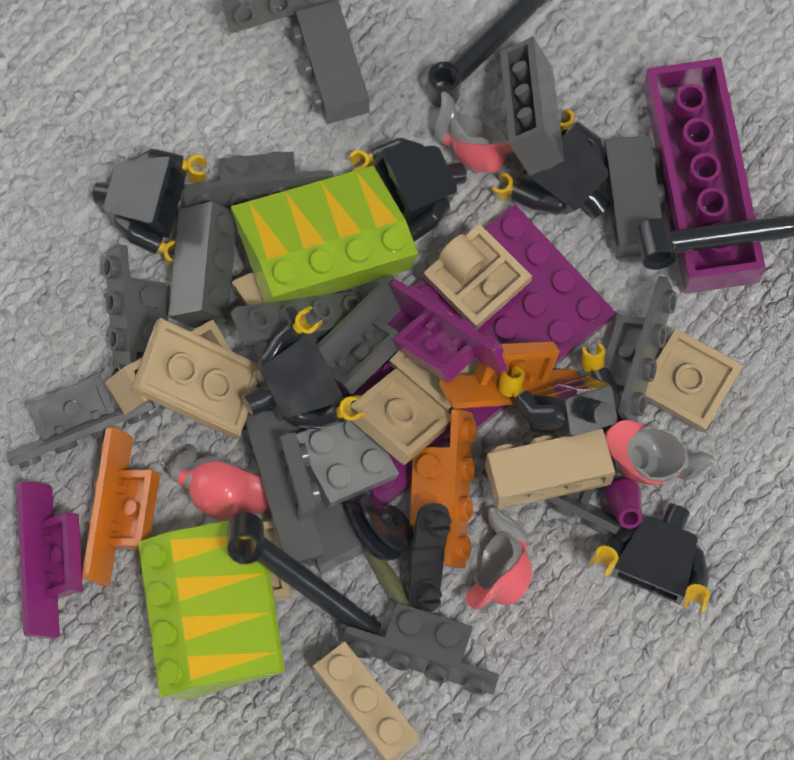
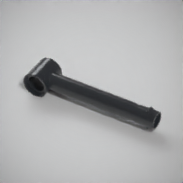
M516 0L453 62L442 61L434 64L428 73L427 96L429 101L434 106L440 108L442 102L441 93L447 92L456 104L460 98L461 84L548 0ZM439 82H448L452 86L449 88H441L436 84Z
M794 214L671 230L669 221L662 218L646 220L636 228L643 265L651 270H660L673 265L677 261V253L794 237Z
M241 512L230 519L228 523L227 553L234 562L248 565L257 561L346 627L350 626L375 635L379 633L381 622L377 620L375 613L372 616L265 538L264 523L259 516L251 512ZM240 537H250L252 539L243 540Z

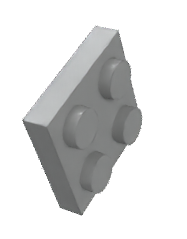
M345 419L344 422L320 430L308 429L296 434L298 444L305 443L307 447L310 466L306 467L312 480H316L320 495L327 508L395 480L399 474L388 452L352 421Z

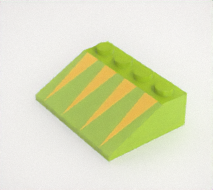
M374 165L234 205L230 208L264 303L332 294L385 278L389 274H399L411 270L418 256V251L406 220Z
M229 521L170 531L138 542L160 698L191 700L285 672L270 571L257 561L252 564L243 565L234 562L227 553ZM240 537L243 540L252 539L250 537Z

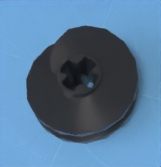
M370 494L363 496L361 503L355 502L350 505L349 516L356 530L357 537L374 557L379 560L393 561L399 558L402 553L409 551L410 543L414 537L413 528L410 526L409 519L396 506L390 504L385 507L380 500Z

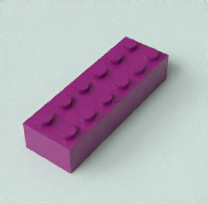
M715 58L647 68L643 88L655 148L659 149L660 173L662 183L664 184L672 230L755 219L722 59ZM760 242L677 253L685 294L760 283L766 268Z

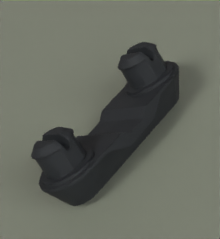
M441 503L425 504L419 508L408 557V600L414 608L424 609L429 612L436 610L441 604L442 557L447 543V535L451 530L449 525L452 523L447 507Z

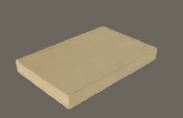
M160 318L154 325L130 391L236 439L241 436L249 413L242 396L257 389L259 382L254 372L260 369V365Z

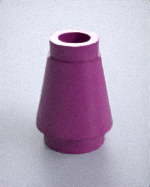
M627 478L614 479L611 485H608L604 491V504L622 527L627 529L635 528L642 521L641 488L636 482Z

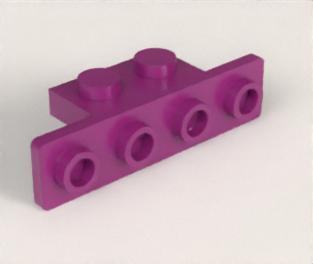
M397 279L390 283L399 307L416 318L393 338L394 344L399 351L447 383L474 359L480 360L499 374L507 370L502 356L504 349L493 336L487 335L485 337L477 332L465 318L459 320L451 315L440 302L435 301L433 303L426 299L414 285L406 286Z
M23 481L17 484L23 633L26 637L55 639L60 636L58 599L83 591L79 514L66 512L54 517L52 487L46 484Z

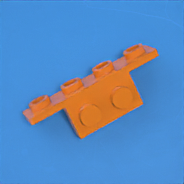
M553 341L501 344L504 349L502 356L507 366V370L504 372L510 376L513 367L522 369L525 373L522 385L524 391H533L579 377L574 369L552 370L560 352ZM479 361L474 375H459L454 377L449 383L442 379L439 382V386L447 400L455 409L515 405V397H507L499 392L498 386L501 374Z
M452 409L450 448L425 447L413 457L410 526L415 527L417 512L421 506L430 503H441L447 507L452 523L449 525L451 530L447 535L444 564L447 567L465 569L466 560L471 555L468 520L473 515V502L471 497H469L470 481L473 480L475 475V464L471 458L472 442L476 439L477 426L473 419V414L462 409Z
M116 427L106 428L104 441L101 445V462L98 478L95 482V499L92 516L89 519L88 525L89 536L86 554L82 561L83 579L101 587L110 586L116 549L139 550L138 542L151 538L160 474L154 470H128L133 437Z

